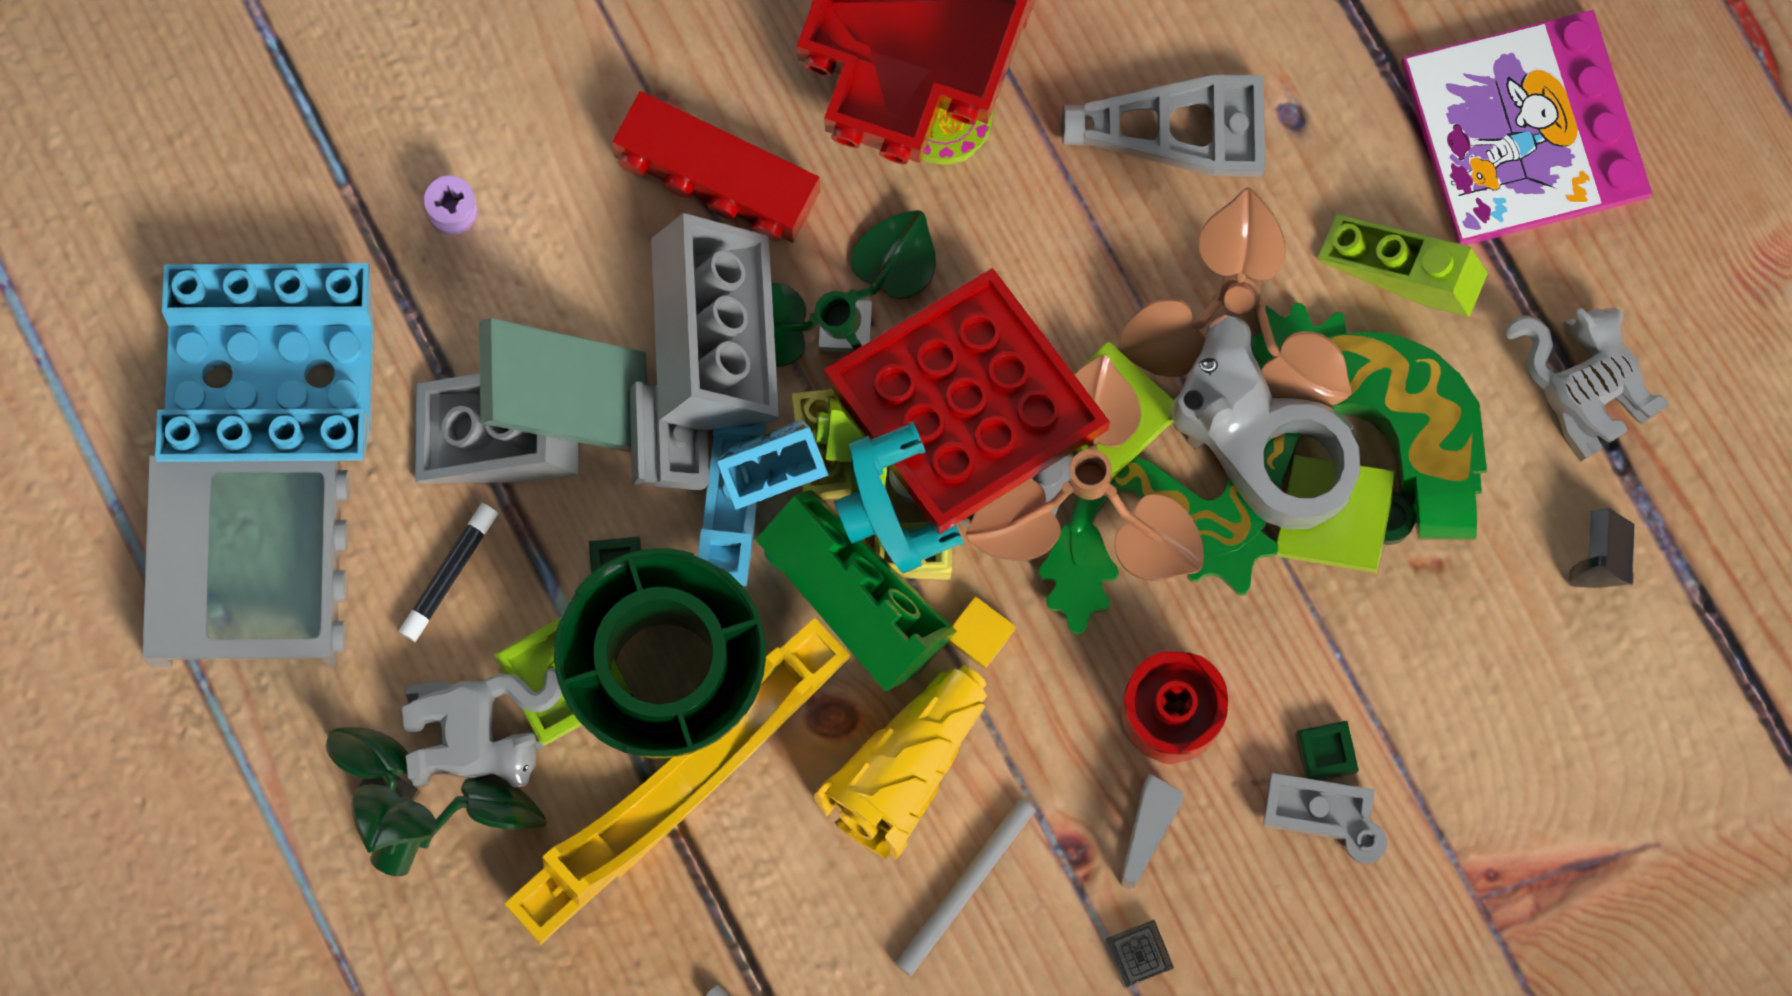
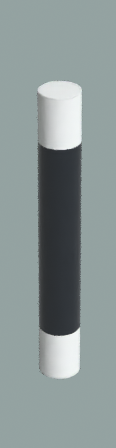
M484 503L480 504L398 632L412 642L417 641L497 517L498 512Z

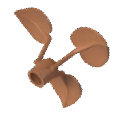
M1250 187L1243 189L1230 203L1213 214L1201 231L1199 238L1201 257L1212 271L1223 275L1220 292L1213 296L1211 304L1204 313L1193 321L1192 311L1186 302L1174 298L1159 299L1150 302L1137 311L1127 322L1120 336L1118 350L1132 363L1156 375L1179 377L1191 371L1203 348L1205 337L1198 329L1206 326L1221 306H1225L1231 312L1238 314L1254 310L1258 317L1267 350L1274 356L1261 369L1273 398H1297L1321 402L1330 407L1347 399L1352 392L1344 356L1338 346L1325 335L1317 332L1302 331L1288 336L1284 340L1281 349L1275 343L1265 311L1266 302L1260 296L1263 281L1274 277L1281 269L1285 259L1286 246L1276 217L1262 198Z
M1101 355L1083 366L1075 376L1109 419V430L1090 441L1087 450H1083L1074 456L1070 463L1069 481L1062 485V489L1053 499L1046 502V495L1042 486L1036 481L1029 479L975 512L966 531V537L976 548L999 559L1012 561L1034 559L1048 552L1060 537V524L1050 511L1059 507L1068 495L1073 492L1086 500H1094L1105 495L1109 498L1120 517L1127 522L1119 528L1114 540L1118 561L1126 571L1137 578L1151 581L1166 580L1197 573L1203 567V543L1197 526L1187 510L1172 498L1164 495L1149 494L1138 502L1133 515L1127 510L1118 496L1116 488L1110 484L1111 463L1105 454L1097 450L1098 443L1106 447H1117L1128 441L1139 426L1141 409L1138 397L1131 385L1119 373L1111 359L1107 355Z

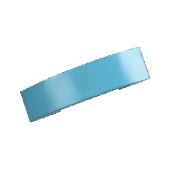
M767 422L713 429L709 485L707 486L698 557L711 562L721 569H725L742 586H747L758 502L735 510L717 460L733 445L766 433ZM738 465L740 474L744 480L743 472L741 470L740 465Z

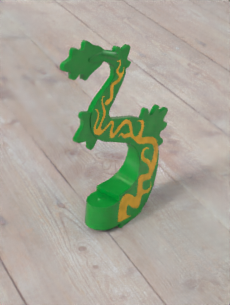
M1302 303L1292 305L1290 315L1287 317L1280 316L1266 305L1265 311L1273 337L1280 349L1288 336L1297 332L1310 331L1325 335L1341 350L1346 361L1352 392L1347 399L1330 406V408L1338 411L1341 415H1351L1371 422L1387 438L1396 459L1399 492L1405 497H1412L1418 540H1475L1477 536L1476 494L1482 493L1480 473H1487L1480 403L1461 374L1434 350L1410 339L1380 332L1347 333L1345 316L1340 312L1333 313L1320 326H1314L1310 321L1306 307ZM1256 314V319H1257L1258 325H1259V327H1260V324H1259V321H1258V317H1257V314ZM1261 330L1257 336L1251 335L1250 342L1252 354L1258 361L1260 369L1269 359L1274 357L1267 350ZM1284 433L1270 439L1265 445L1263 451L1264 467L1271 482L1279 489L1282 487L1298 442L1303 437L1301 433ZM1135 457L1111 480L1110 484L1116 488L1117 494L1122 492L1135 494L1139 500L1149 494L1164 495L1172 498L1187 510L1200 533L1204 550V561L1201 570L1197 573L1187 574V579L1191 582H1199L1203 577L1215 576L1223 580L1237 595L1244 596L1250 591L1254 563L1260 558L1273 557L1278 553V544L1262 532L1267 522L1254 513L1230 478L1224 493L1219 498L1205 500L1153 463ZM1105 495L1094 500L1077 497L1069 522L1061 529L1058 541L1053 546L1048 558L1038 569L1041 579L1051 580L1056 584L1047 597V608L1050 611L1063 613L1067 619L1069 630L1075 635L1084 634L1092 614L1105 612L1109 609L1110 600L1102 589V584L1108 581H1115L1119 576L1118 567L1110 558L1102 536L1093 524L1098 512L1109 499Z

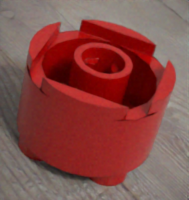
M1172 651L1156 653L1144 660L1134 670L1128 681L1120 707L1124 731L1131 743L1140 752L1161 763L1174 764L1194 759L1204 753L1215 742L1224 726L1228 713L1227 686L1218 669L1200 655ZM1166 698L1172 703L1177 702L1179 699L1184 702L1185 706L1181 712L1182 716L1176 712L1169 715L1164 710L1167 703Z

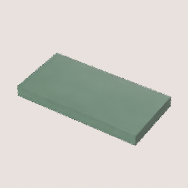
M493 318L479 322L481 424L631 453L629 388L635 382H643V385H647L646 352Z

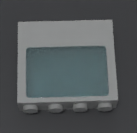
M149 455L142 656L151 668L172 667V660L322 659L326 666H337V652H345L347 642L346 622L338 621L339 601H346L348 594L347 571L339 570L340 551H347L349 545L348 521L340 520L341 501L349 500L350 496L349 470H342L339 461L156 462L155 455Z

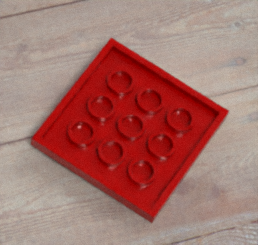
M993 268L824 369V379L865 435L869 436L870 440L908 425L909 422H914L926 452L916 454L889 467L939 535L1109 430V419Z

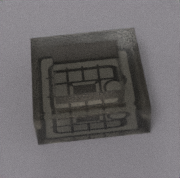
M1155 919L1105 939L1124 989L1174 969Z

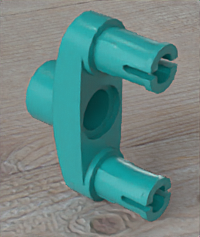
M913 421L909 422L908 425L870 440L869 436H865L849 443L851 461L859 491L835 500L834 503L851 544L876 534L892 561L903 574L923 566L921 561L958 545H964L956 525L940 535L931 523L911 532L908 531V528L902 529L880 475L884 474L883 468L916 454L926 452Z

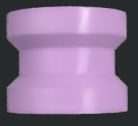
M452 175L441 176L432 181L427 187L424 195V205L428 218L434 228L448 235L461 234L471 228L476 221L478 210L474 193L466 181Z

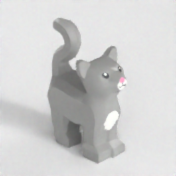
M551 668L546 670L543 689L537 692L532 691L517 675L501 673L486 679L461 681L457 684L434 681L405 687L408 705L402 707L404 729L408 733L421 732L427 723L436 722L441 724L442 744L420 749L406 755L408 779L413 782V786H428L433 775H452L470 779L491 774L505 779L511 787L527 785L531 771L536 767L537 750L545 748V746L539 740H536L534 733H516L499 741H494L495 698L502 694H507L521 709L536 713L550 709L560 699L562 693L555 670Z

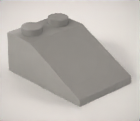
M480 373L417 383L415 482L420 484L537 482L578 475V442L481 424Z

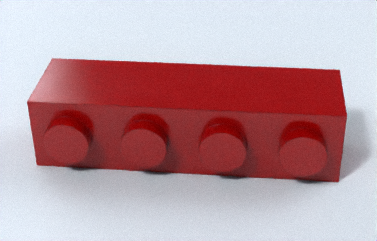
M639 91L612 141L614 156L619 159L618 164L626 171L639 177H644L648 173L664 181L662 183L663 186L673 194L682 198H689L692 194L708 202L707 207L715 214L729 220H734L736 216L752 223V228L755 232L767 235L769 240L778 242L780 238L791 243L795 241L820 193L819 176L642 91Z

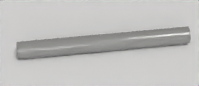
M1021 798L1018 799L896 961L895 966L910 977L914 974L1036 810L1029 803Z

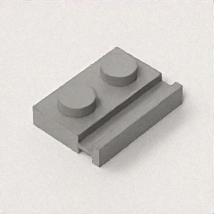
M635 382L629 388L632 485L648 483L654 484V487L704 490L709 485L707 430L702 431L659 421L657 385L648 386L643 385V382Z

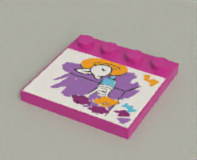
M1594 10L1403 57L1401 66L1457 244L1466 246L1650 198L1652 190Z

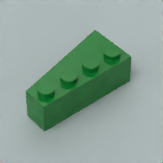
M812 489L794 495L756 539L765 550L764 555L766 559L788 577L885 692L919 675L957 632L863 539L851 544L840 517Z

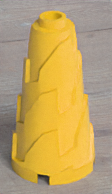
M964 665L959 670L955 668L950 669L947 673L940 672L929 686L906 705L884 729L878 730L836 774L823 782L814 794V799L819 808L828 817L836 807L840 811L839 817L841 818L840 822L836 825L839 829L869 851L885 859L891 855L893 861L896 860L907 847L908 837L935 797L940 787L939 783L954 762L963 739L986 707V705L982 704L987 697L984 691L986 681L976 671Z

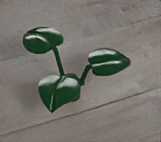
M921 210L893 215L870 228L854 247L851 268L860 280L872 283L871 286L859 291L850 290L847 294L841 291H831L824 294L817 301L815 312L810 314L809 320L804 322L807 313L806 304L798 292L788 285L771 283L776 367L790 365L801 358L806 346L802 331H811L818 324L829 336L835 339H847L855 351L862 346L855 334L861 325V313L856 305L857 301L874 296L880 288L892 298L906 299L919 294L928 286L935 273L936 253L926 216Z
M362 727L337 728L327 733L326 751L339 768L361 778L377 779L382 777L386 787L375 784L360 786L354 791L351 798L352 816L357 831L367 852L371 853V864L382 873L391 876L407 875L418 848H428L433 836L461 808H466L467 814L474 821L494 828L530 829L545 827L547 824L543 812L525 792L518 787H511L503 779L490 776L464 780L461 786V792L464 796L455 797L435 820L431 811L424 805L409 800L407 796L400 797L395 792L396 777L394 774H407L406 755L409 754L397 740L382 732Z

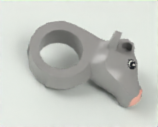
M1224 315L1212 321L1207 328L1201 353L1189 372L1182 391L1170 407L1169 416L1175 429L1188 435L1187 441L1194 450L1203 444L1210 447L1242 498L1259 518L1267 523L1288 530L1311 529L1335 517L1350 501V495L1360 474L1359 446L1351 432L1355 427L1338 411L1321 402L1297 398H1273L1263 373L1252 354L1250 345L1251 331L1248 324L1241 318ZM1284 433H1301L1316 439L1327 449L1334 463L1335 480L1332 489L1315 498H1297L1282 492L1271 482L1264 467L1263 451L1267 442Z

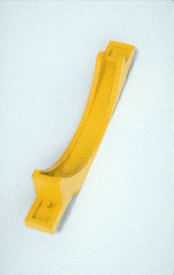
M816 618L812 619L780 649L776 647L766 656L765 671L759 692L749 711L736 727L719 741L702 750L679 757H672L649 779L606 814L576 835L551 848L542 856L544 868L504 903L505 908L539 945L544 943L616 877L619 879L688 816L850 658V654Z

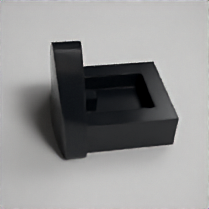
M1610 508L1591 511L1589 559L1577 563L1570 569L1569 585L1588 588L1632 585L1634 580L1635 524Z

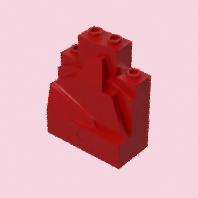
M813 0L796 48L798 61L804 62L803 66L808 71L824 77H831L833 72L840 74L824 117L825 132L831 133V139L841 145L859 148L860 144L879 149V155L889 161L907 164L908 160L921 163L940 108L947 110V116L960 123L974 125L977 120L988 124L1022 28L1027 26L1035 0Z

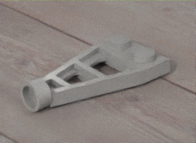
M1210 75L1085 103L1084 105H1063L1062 144L1091 145L1210 176L1263 177L1265 173L1263 75ZM1195 104L1208 106L1212 111L1211 143L1207 146L1199 147L1176 140L1170 133L1169 117L1172 112L1178 108ZM1152 109L1157 113L1158 136L1155 139L1147 140L1126 137L1120 132V116L1124 112ZM1086 118H1091L1093 121V128L1091 130H1085Z

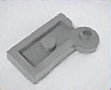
M1271 773L1262 827L1345 840V849L1348 855L1354 861L1361 864H1371L1379 860L1387 847V837L1383 829L1377 824L1369 822L1375 789Z

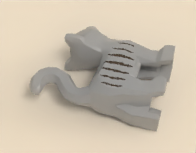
M1615 307L1603 310L1596 308L1586 312L1583 308H1580L1576 311L1577 320L1569 318L1563 323L1564 328L1573 338L1591 353V358L1579 365L1557 373L1547 365L1553 347L1550 329L1540 319L1528 315L1516 317L1508 323L1505 329V336L1507 339H1515L1522 335H1528L1532 338L1533 345L1529 351L1527 367L1532 379L1544 389L1546 400L1558 416L1563 435L1580 462L1603 448L1597 436L1610 443L1628 431L1622 420L1611 419L1605 411L1604 406L1613 399L1622 403L1631 416L1640 424L1660 413L1669 405L1662 395H1651L1646 389L1639 361L1622 341L1621 326L1624 317L1619 309Z

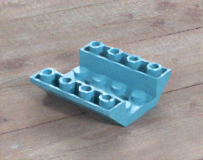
M369 263L164 264L162 314L169 328L165 410H157L156 462L364 461L371 431L374 323ZM324 365L333 369L335 372L334 378L327 386L316 388L307 383L308 374L313 368ZM217 366H225L233 371L231 381L222 388L209 387L205 382L209 371Z

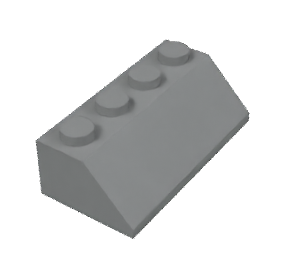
M682 213L651 238L659 421L702 431L774 421L779 417L769 236Z

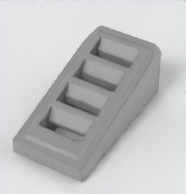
M1148 774L1142 788L1121 875V886L1129 890L1135 888L1184 799V792L1151 774Z

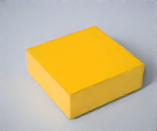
M975 596L953 624L957 632L948 643L986 670L1015 632L1016 626Z

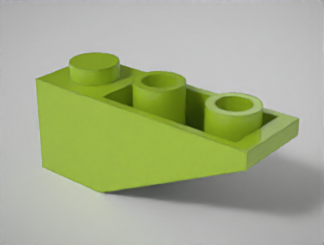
M1336 214L1318 256L1321 263L1423 306L1470 317L1488 275L1487 270L1472 247Z

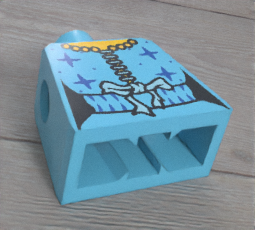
M803 420L795 421L739 442L717 460L735 510L828 476L811 428ZM738 465H740V467H741V470H742L743 476H744V480H743V478H742V476H741V474H740Z

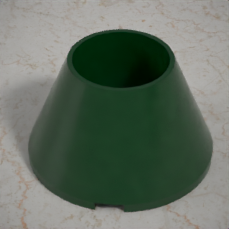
M669 548L639 550L617 557L591 573L575 590V595L566 607L556 630L554 642L555 672L560 690L569 709L585 729L597 739L612 748L635 756L647 758L679 757L697 752L719 741L736 727L747 714L756 699L764 676L766 664L765 634L761 618L751 597L743 586L725 569H721L707 560L694 556V553ZM656 625H676L694 632L708 645L713 654L710 670L702 684L689 696L666 704H652L635 699L626 693L612 676L613 658L617 661L618 655L627 641L638 632Z

